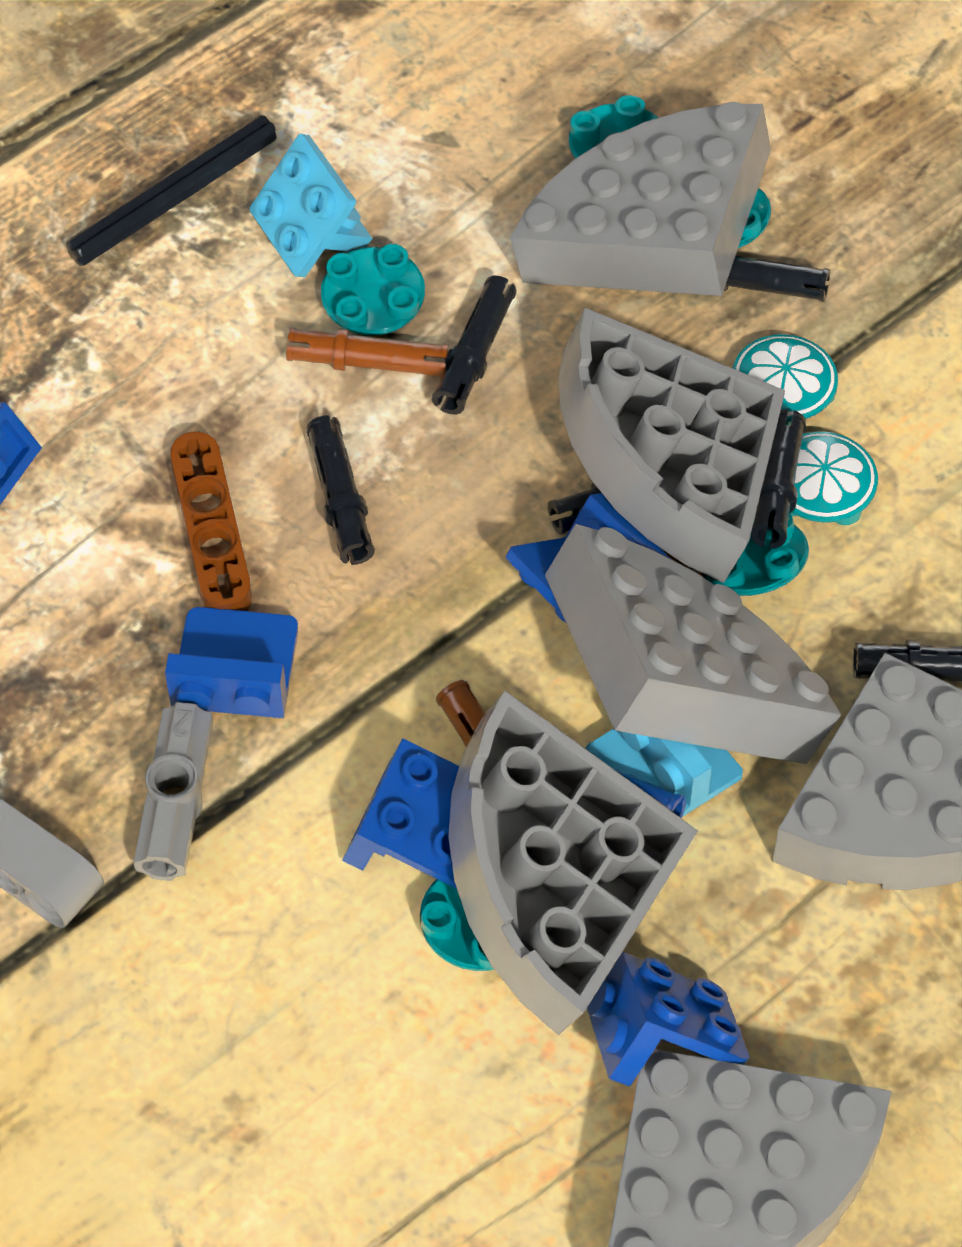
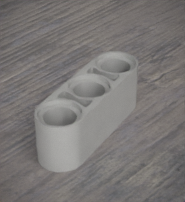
M0 798V888L49 923L59 928H65L104 885V880L98 870L82 855Z

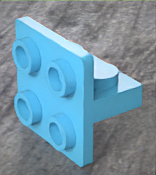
M299 134L250 206L251 214L293 275L296 277H306L325 249L351 252L366 248L373 239L361 223L360 214L354 208L356 205L354 196L311 136Z
M614 728L589 743L585 748L616 770L633 775L671 793L685 796L686 807L683 816L740 781L743 774L742 767L727 750L615 731Z

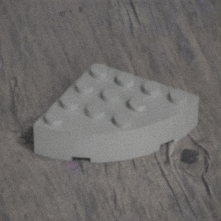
M727 102L722 105L677 112L641 123L621 133H614L597 146L574 159L538 193L525 209L510 237L522 283L722 296L771 151L763 104Z
M584 307L563 350L558 377L561 414L573 449L595 486L602 492L614 509L642 535L693 571L704 573L724 583L750 539L785 390Z
M575 524L545 574L615 731L807 764L842 715L828 694L829 687L826 681L818 674L812 672L799 655L763 620L743 606L740 596L735 591L724 585L712 584L694 571L658 552L627 540L614 529L603 527L596 530Z
M884 653L779 826L772 862L823 881L847 885L848 880L859 883L882 884V889L912 890L962 881V690Z
M504 690L483 716L464 750L451 793L449 844L454 881L469 926L493 969L527 1009L557 1035H560L585 1012L698 830Z
M655 1049L638 1074L608 1247H819L839 1224L841 1217L855 1200L870 1171L882 1135L892 1091Z

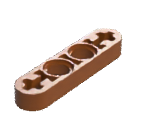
M200 431L185 433L178 437L171 446V462L202 604L204 608L248 611L252 603L250 578L219 446L216 440L209 434ZM200 454L204 475L194 477L189 455ZM202 494H212L221 500L219 505L210 511H199L191 506L192 501ZM212 538H222L231 544L230 549L219 556H210L201 551L202 545ZM227 573L233 597L223 599L219 590L217 575Z

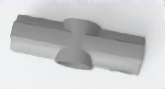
M176 702L174 706L163 708L153 762L149 765L145 774L147 795L135 852L134 868L136 871L148 875L151 879L172 881L176 877L186 876L195 820L202 810L201 787L213 726L212 713L202 710L196 704ZM172 787L185 788L183 792L175 795L164 794L167 789Z

